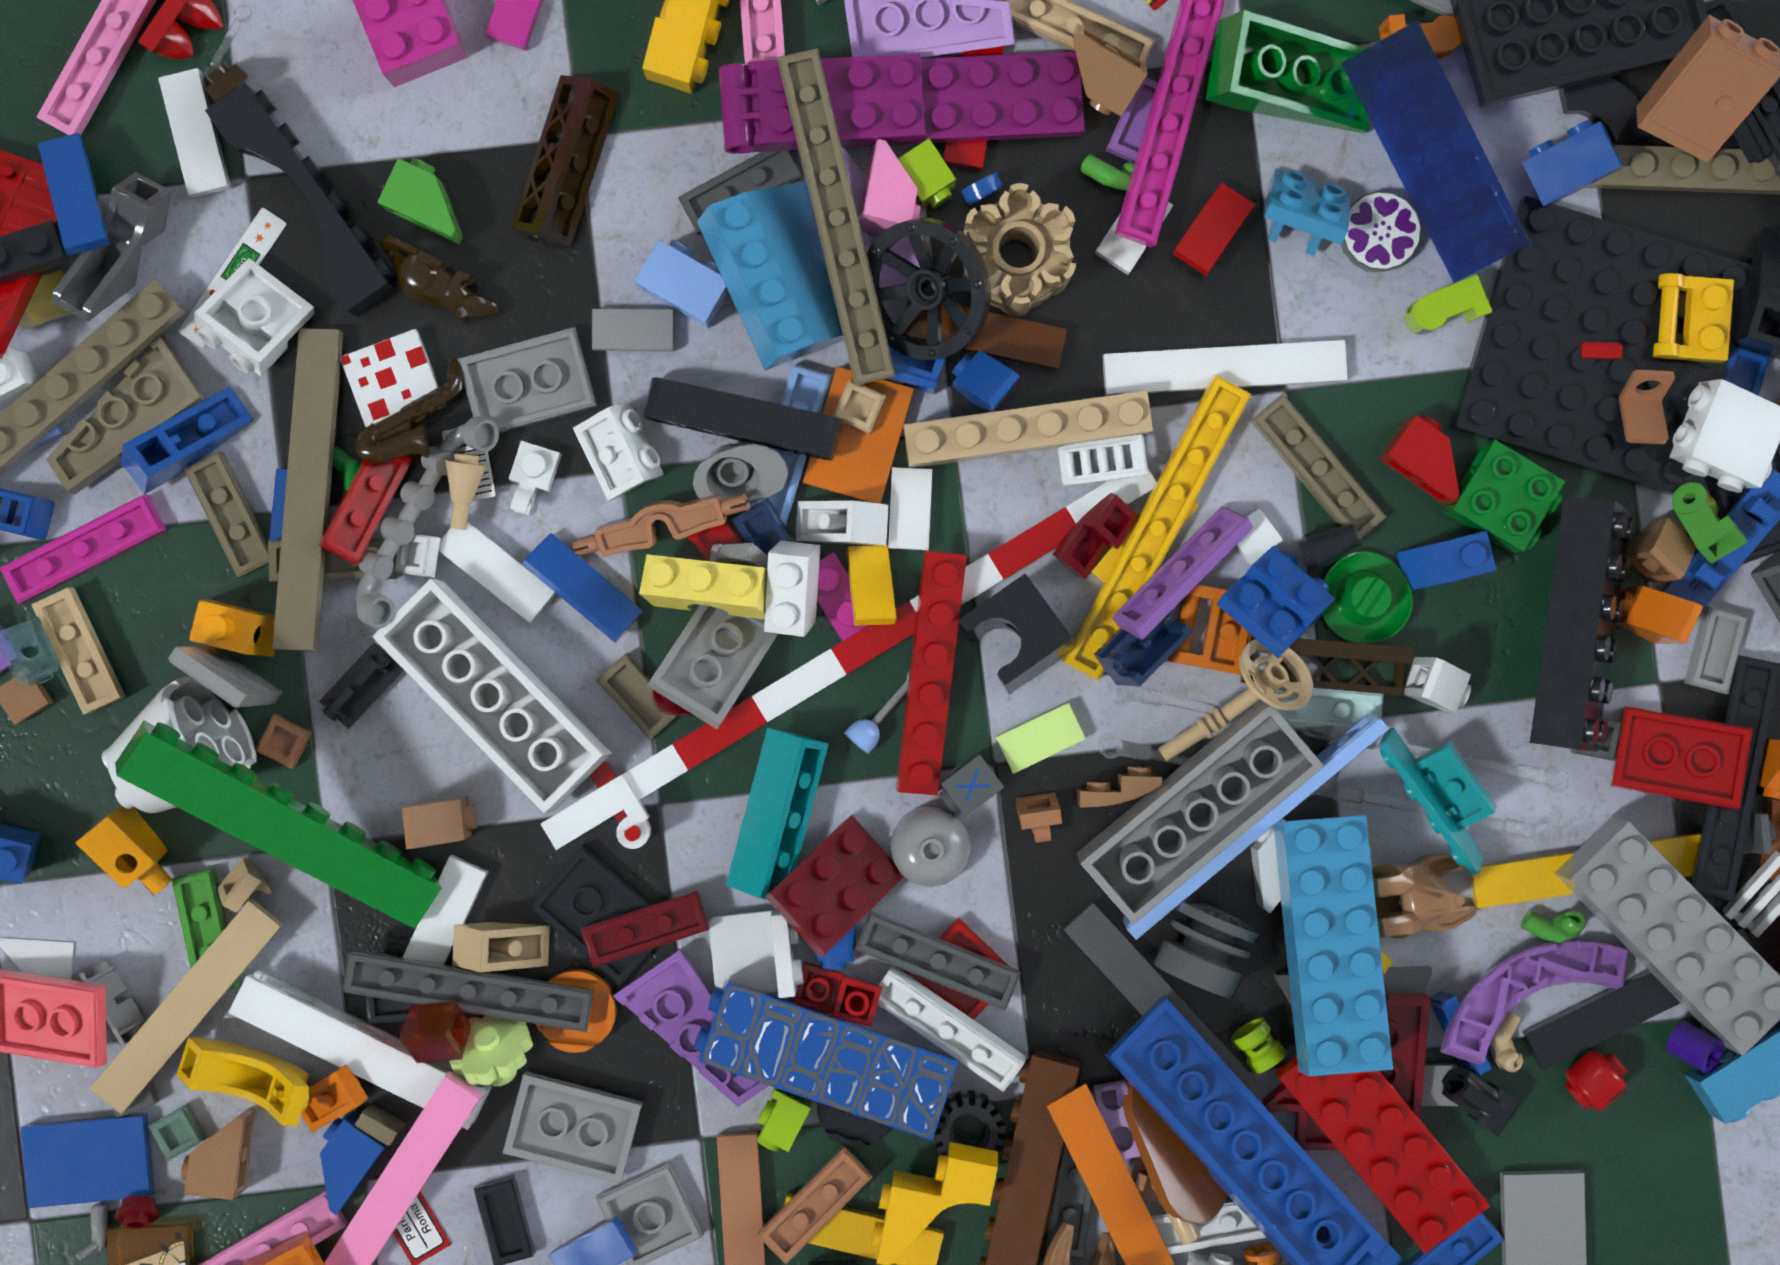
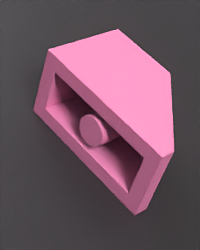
M877 139L868 154L857 210L861 231L880 235L889 227L900 222L919 218L921 206L915 204L918 188L888 143L881 139Z

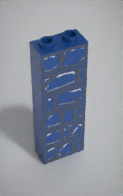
M726 979L722 988L714 987L707 1010L713 1011L712 1018L708 1027L701 1025L693 1048L700 1051L698 1055L699 1062L910 1134L933 1140L959 1061L951 1056L843 1019L832 1017L831 1015Z

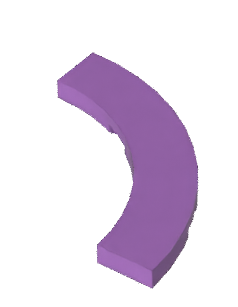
M1579 940L1577 942L1566 941L1560 944L1550 942L1511 956L1489 970L1463 997L1446 1029L1440 1052L1477 1065L1485 1063L1488 1048L1496 1030L1505 1018V1015L1517 1003L1534 992L1560 984L1589 983L1617 990L1623 987L1629 950L1610 943Z

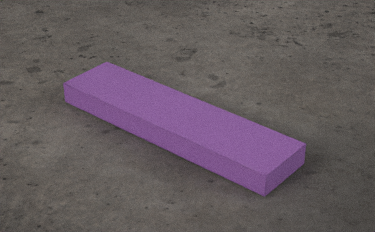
M1221 506L1112 616L1117 626L1143 640L1253 528L1249 518Z

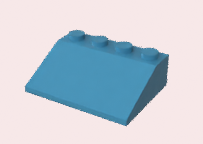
M805 181L744 192L713 203L706 208L698 219L697 224L765 371L844 340Z

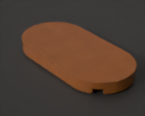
M1128 1081L1126 1084L1130 1085L1128 1094L1124 1095L1123 1099L1124 1115L1162 1207L1168 1214L1174 1218H1179L1182 1222L1202 1223L1212 1219L1221 1210L1227 1194L1207 1173L1209 1171L1207 1167Z

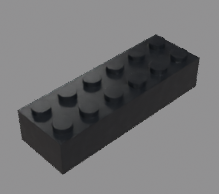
M1564 497L1530 743L1598 752L1599 744L1604 745L1606 741L1608 723L1606 720H1602L1604 704H1610L1613 694V680H1608L1610 663H1616L1619 651V641L1613 638L1615 624L1621 623L1624 615V599H1619L1621 582H1627L1630 572V559L1625 558L1626 544L1633 541L1636 528L1635 518H1630L1631 511L1616 501Z

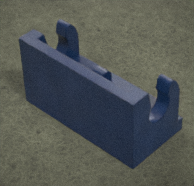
M1174 609L1143 640L1119 628L1094 653L1096 659L1116 685L1140 687L1193 633L1187 624L1175 623L1169 618L1175 611Z

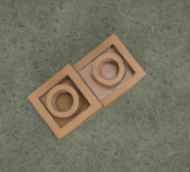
M1128 766L1127 773H1117V789H1111V782L1088 781L1087 789L1077 788L1076 805L1080 808L1101 807L1136 799L1162 785V776L1152 774V767Z

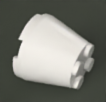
M190 676L180 677L162 688L114 743L102 753V761L108 768L111 779L116 786L115 796L118 802L127 809L136 807L146 813H158L176 808V806L116 775L115 762L143 720L154 726L157 722H162L180 733L179 739L192 746H195L198 742L210 747L219 754L218 760L230 766H233L234 763H239L250 769V766L257 762L252 735L238 710L234 709L230 712L212 691Z

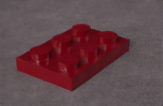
M851 815L765 897L821 958L904 876L900 874L889 855Z

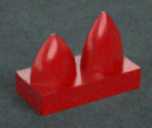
M166 0L139 39L138 44L151 53L155 51L167 58H192L194 52L190 38L185 30L175 22V19L178 18L191 26L208 30L222 29L223 22L216 6L211 0Z

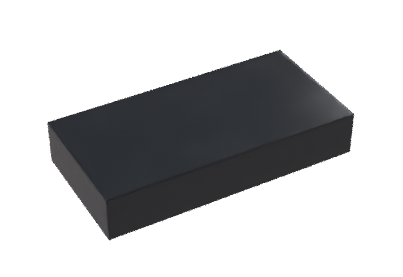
M515 1175L476 1185L473 1190L493 1264L505 1265L534 1257L536 1251Z

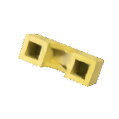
M647 554L639 594L655 607L692 611L693 604L722 609L731 616L765 620L767 570L763 567Z

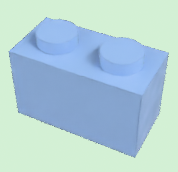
M659 239L634 282L639 289L709 329L729 294L716 263L707 260L705 265L691 258L693 251L683 244L672 240L668 245Z

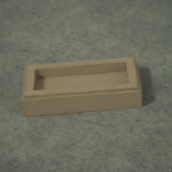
M625 653L596 681L649 740H652L677 716L666 715L654 706L652 689L648 687L651 679L628 653Z

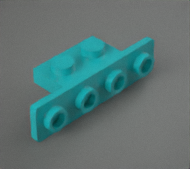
M1390 728L1384 733L1380 742V753L1383 760L1390 768H1395L1402 777L1404 788L1413 801H1419L1424 808L1429 825L1437 834L1441 833L1448 842L1450 853L1455 862L1461 867L1465 866L1471 876L1480 873L1484 855L1465 827L1495 813L1496 804L1451 740L1415 758L1395 728Z

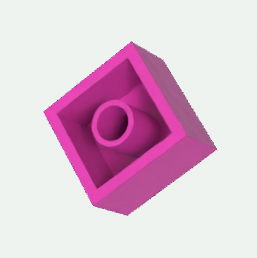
M353 0L382 74L393 87L468 58L445 0Z

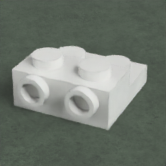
M248 258L194 312L196 328H198L196 334L210 348L216 349L220 345L231 353L229 359L240 371L248 374L253 370L262 376L288 349V341L314 315V307Z

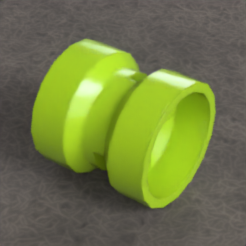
M1259 1017L1246 1023L1235 1031L1230 1038L1236 1049L1244 1052L1247 1056L1246 1064L1253 1074H1260L1271 1069L1287 1054L1281 1042L1274 1040L1270 1035L1271 1027L1264 1017Z

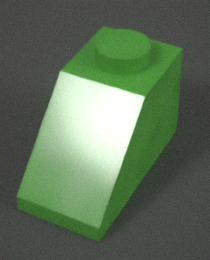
M398 158L377 203L386 211L460 245L463 236L444 184L434 175L436 169L416 158L412 159L411 164Z

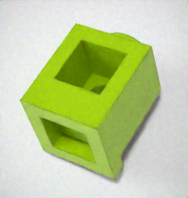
M773 1087L771 1098L775 1099V1102L767 1100L757 1120L758 1123L763 1125L757 1142L775 1152H778L780 1148L789 1152L811 1109L812 1100Z

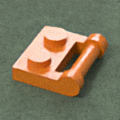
M1197 584L1183 598L1179 622L1187 624L1192 632L1194 631L1199 599L1211 600L1201 655L1189 653L1192 633L1167 659L1168 662L1241 675L1239 658L1241 651L1247 644L1249 632L1217 605L1222 595L1228 590Z

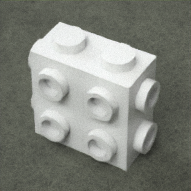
M1723 379L1699 382L1698 386L1689 396V409L1683 424L1679 426L1674 434V447L1670 458L1683 463L1682 469L1688 473L1702 477L1709 475L1718 479L1717 485L1729 491L1742 492L1743 488H1761L1763 482L1771 473V462L1780 443V406Z

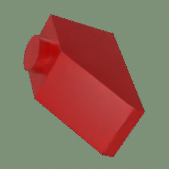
M1425 415L1410 417L1404 421L1378 459L1442 504L1455 502L1459 497V489L1450 438L1441 433L1442 426L1432 418Z

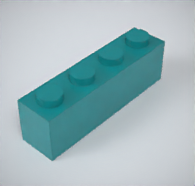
M767 728L726 886L760 899H767L765 896L797 866L828 743L792 732Z

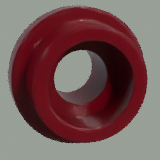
M141 1195L129 1196L122 1199L121 1207L117 1208L115 1218L122 1222L125 1228L144 1229L149 1226V1223L158 1219L159 1210L155 1207V1199Z

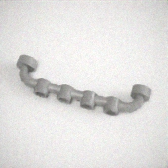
M479 416L473 417L465 424L451 431L440 448L429 447V458L421 456V463L426 469L419 483L409 481L403 485L400 496L406 505L398 517L391 515L382 520L380 534L385 540L378 552L366 551L359 561V569L364 573L356 590L357 614L361 622L380 629L386 627L392 621L395 614V605L390 598L374 592L380 580H385L392 574L394 568L392 559L399 547L408 544L413 539V524L421 510H427L433 505L435 501L434 489L442 475H447L445 460H454V453L457 452L462 443L481 452L491 450L499 438V429L495 422Z

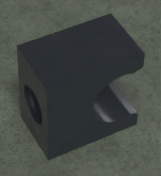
M1026 573L958 620L971 642L979 640L985 633L994 629H1007L1021 638V648L1018 656L1010 664L1001 667L997 673L1000 683L1009 695L1075 649L1072 636Z

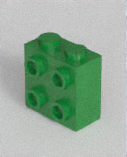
M1497 440L1483 443L1458 485L1459 497L1455 502L1447 504L1442 513L1476 533L1487 531L1489 541L1511 554L1524 552L1525 549L1530 550L1541 536L1542 529L1539 528V525L1545 515L1552 514L1560 504L1563 497L1560 490L1565 481Z

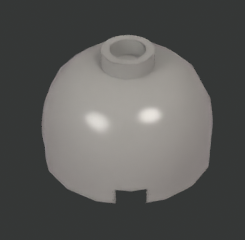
M933 805L915 808L902 816L893 830L890 842L892 859L900 874L912 883L926 887L945 885L958 877L968 863L971 850L969 833L960 818L947 809Z

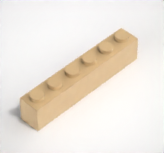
M1147 390L904 424L903 432L908 467L920 468L1056 449L1058 446L1139 434L1147 436L1153 432Z

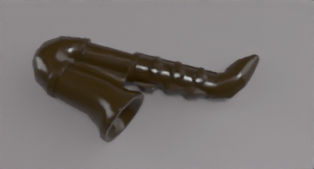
M457 359L451 361L445 384L400 408V411L375 424L371 423L359 433L355 443V450L360 459L372 464H384L387 461H393L410 455L430 457L426 427L422 422L425 421L426 414H433L439 407H444L450 398H454L462 390L463 377ZM413 423L419 424L417 427H410L411 425H413Z

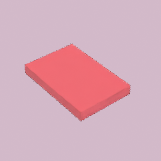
M0 969V1052L94 1068L105 1065L107 1063L106 985Z

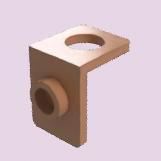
M1635 370L1631 374L1619 396L1627 442L1665 444L1669 439L1662 400L1675 379L1673 371ZM1654 380L1660 382L1657 387L1650 390H1639L1636 388L1645 381Z

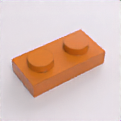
M344 1065L309 1086L308 1106L301 1113V1116L310 1130L314 1132L357 1108L369 1098L362 1089L357 1077L352 1074L347 1065Z

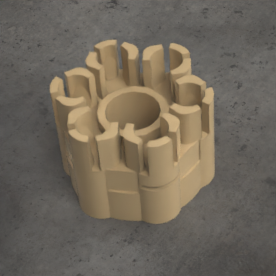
M1023 183L1011 185L1009 192L1005 191L995 204L981 205L978 212L974 207L966 217L963 233L980 252L987 267L991 284L990 305L1000 308L1005 314L1012 317L1023 316L1031 308L1042 304L1051 296L1060 294L1066 288L1076 267V263H1072L1074 256L1070 249V236L1075 223L1072 211L1067 206L1064 207L1063 211H1059V204H1042L1034 190L1031 193H1027L1029 185ZM1020 240L1031 248L1033 263L1023 268L1012 267L1001 258L1000 248L1006 242ZM964 267L963 277H969Z

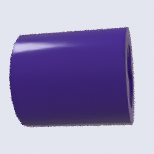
M1687 1021L1679 1023L1673 1029L1667 1041V1051L1704 1073H1709L1715 1068L1723 1055L1725 1047L1724 1042Z

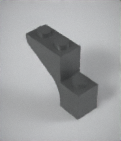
M137 172L114 186L104 217L110 245L82 252L55 287L51 303L75 316L90 321L135 287L142 247L165 231L172 191Z

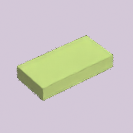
M1069 702L995 737L1013 774L1086 739Z

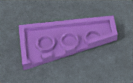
M680 948L614 993L613 997L623 1006H627L639 1017V1020L650 1030L653 1029L670 1044V1048L681 1057L686 1058L699 1070V1073L739 1107L769 1085L699 1062L698 1055L700 1051L693 1048L701 1025L708 1027L712 1018L713 1011L707 1010L712 992Z

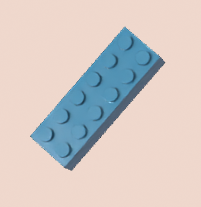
M1366 815L1278 822L1274 825L1298 1072L1310 1077L1393 1070Z

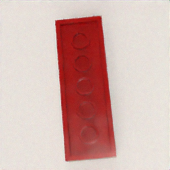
M1297 1056L1276 1071L1282 1083L1425 1254L1490 1207L1480 1191L1381 1071L1309 1077L1298 1072Z

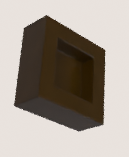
M224 61L206 76L211 83L205 88V91L217 102L248 77V73L237 61L230 67Z

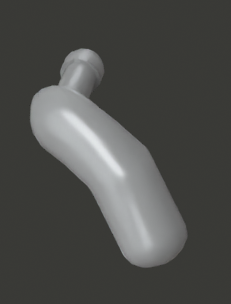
M96 1203L91 1207L92 1243L84 1249L77 1251L76 1256L79 1260H84L95 1250L101 1252L105 1246L108 1229V1207L104 1203Z

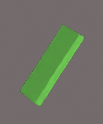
M215 868L172 878L190 968L194 966L228 926L224 906L217 889L219 883ZM239 978L228 990L236 989L241 986Z

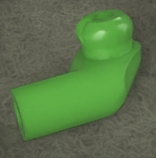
M1089 154L1081 165V172L1102 185L1127 191L1134 163L1127 162L1123 165L1122 170H1119L1096 156Z
M1530 910L1523 917L1520 926L1522 929L1548 943L1555 942L1560 944L1580 935L1586 926V920L1580 912L1575 910L1562 913L1550 919H1546Z

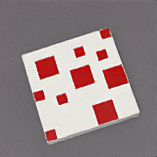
M417 329L340 357L366 427L400 411V408L439 387Z

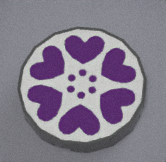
M1375 191L1362 195L1350 205L1349 228L1341 245L1343 253L1353 265L1367 272L1378 273L1398 269L1414 256L1421 242L1422 225L1418 212L1406 198L1394 192Z

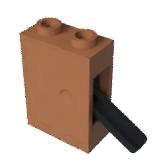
M1708 15L1636 106L1637 127L1707 163L1733 133L1749 163L1763 162L1771 154V148L1751 111L1780 78V49L1766 38L1757 40L1745 34L1744 30L1737 23L1729 19L1720 21Z

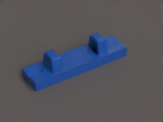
M1772 468L1769 477L1763 482L1761 488H1748L1723 517L1725 518L1729 515L1742 531L1748 543L1712 564L1696 549L1686 574L1680 580L1669 581L1661 592L1698 603L1703 606V609L1780 520V474ZM1745 512H1749L1758 516L1763 521L1762 524L1758 523Z

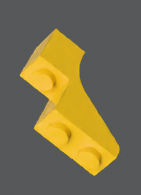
M950 1142L947 1156L939 1155L935 1178L894 1170L891 1185L883 1183L879 1208L886 1210L884 1222L876 1221L871 1246L878 1248L876 1263L882 1265L895 1263L931 1221L944 1209L965 1203L990 1206L998 1169V1151Z

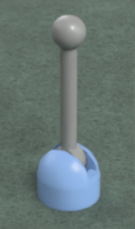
M910 671L907 674L906 682L872 720H858L845 731L844 734L865 753L869 754L879 741L880 733L877 725L907 693Z

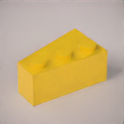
M665 0L660 16L655 17L642 67L646 79L693 94L696 83L702 84L707 73L709 61L704 59L708 45L714 46L719 36L721 22L717 21L720 8L721 6L727 7L730 0Z

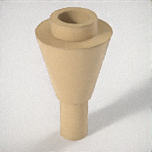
M454 453V460H445L451 501H453L450 528L467 530L469 505L473 502L487 465L478 464L479 456Z

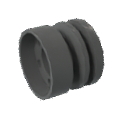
M1182 901L1176 909L1191 917V923L1172 918L1170 924L1177 931L1185 935L1184 940L1180 942L1163 939L1154 965L1194 986L1233 999L1244 973L1229 963L1230 957L1232 955L1250 959L1252 952L1237 944V940L1240 938L1248 942L1257 943L1260 933L1250 928L1241 918L1207 903Z

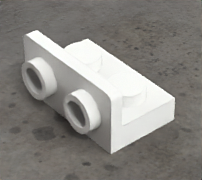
M629 403L610 406L573 427L608 501L617 499L645 482L656 480L664 475L660 467L659 455L650 446L642 429L641 418Z

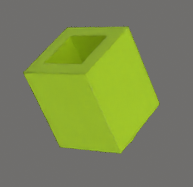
M927 139L898 158L918 188L916 203L921 206V210L929 204L934 209L953 196L951 190L955 188L956 178L930 139Z

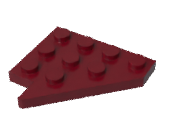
M1385 992L1393 1070H1383L1381 1072L1421 1120L1430 998L1426 993ZM1282 1082L1262 1099V1104L1269 1112H1296L1294 1140L1303 1150L1339 1151Z

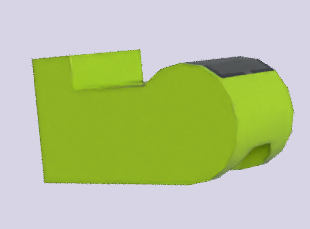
M1476 274L1427 294L1410 304L1405 313V322L1409 330L1415 334L1424 335L1433 332L1444 325L1446 320L1463 314L1466 322L1470 323L1492 312V309Z

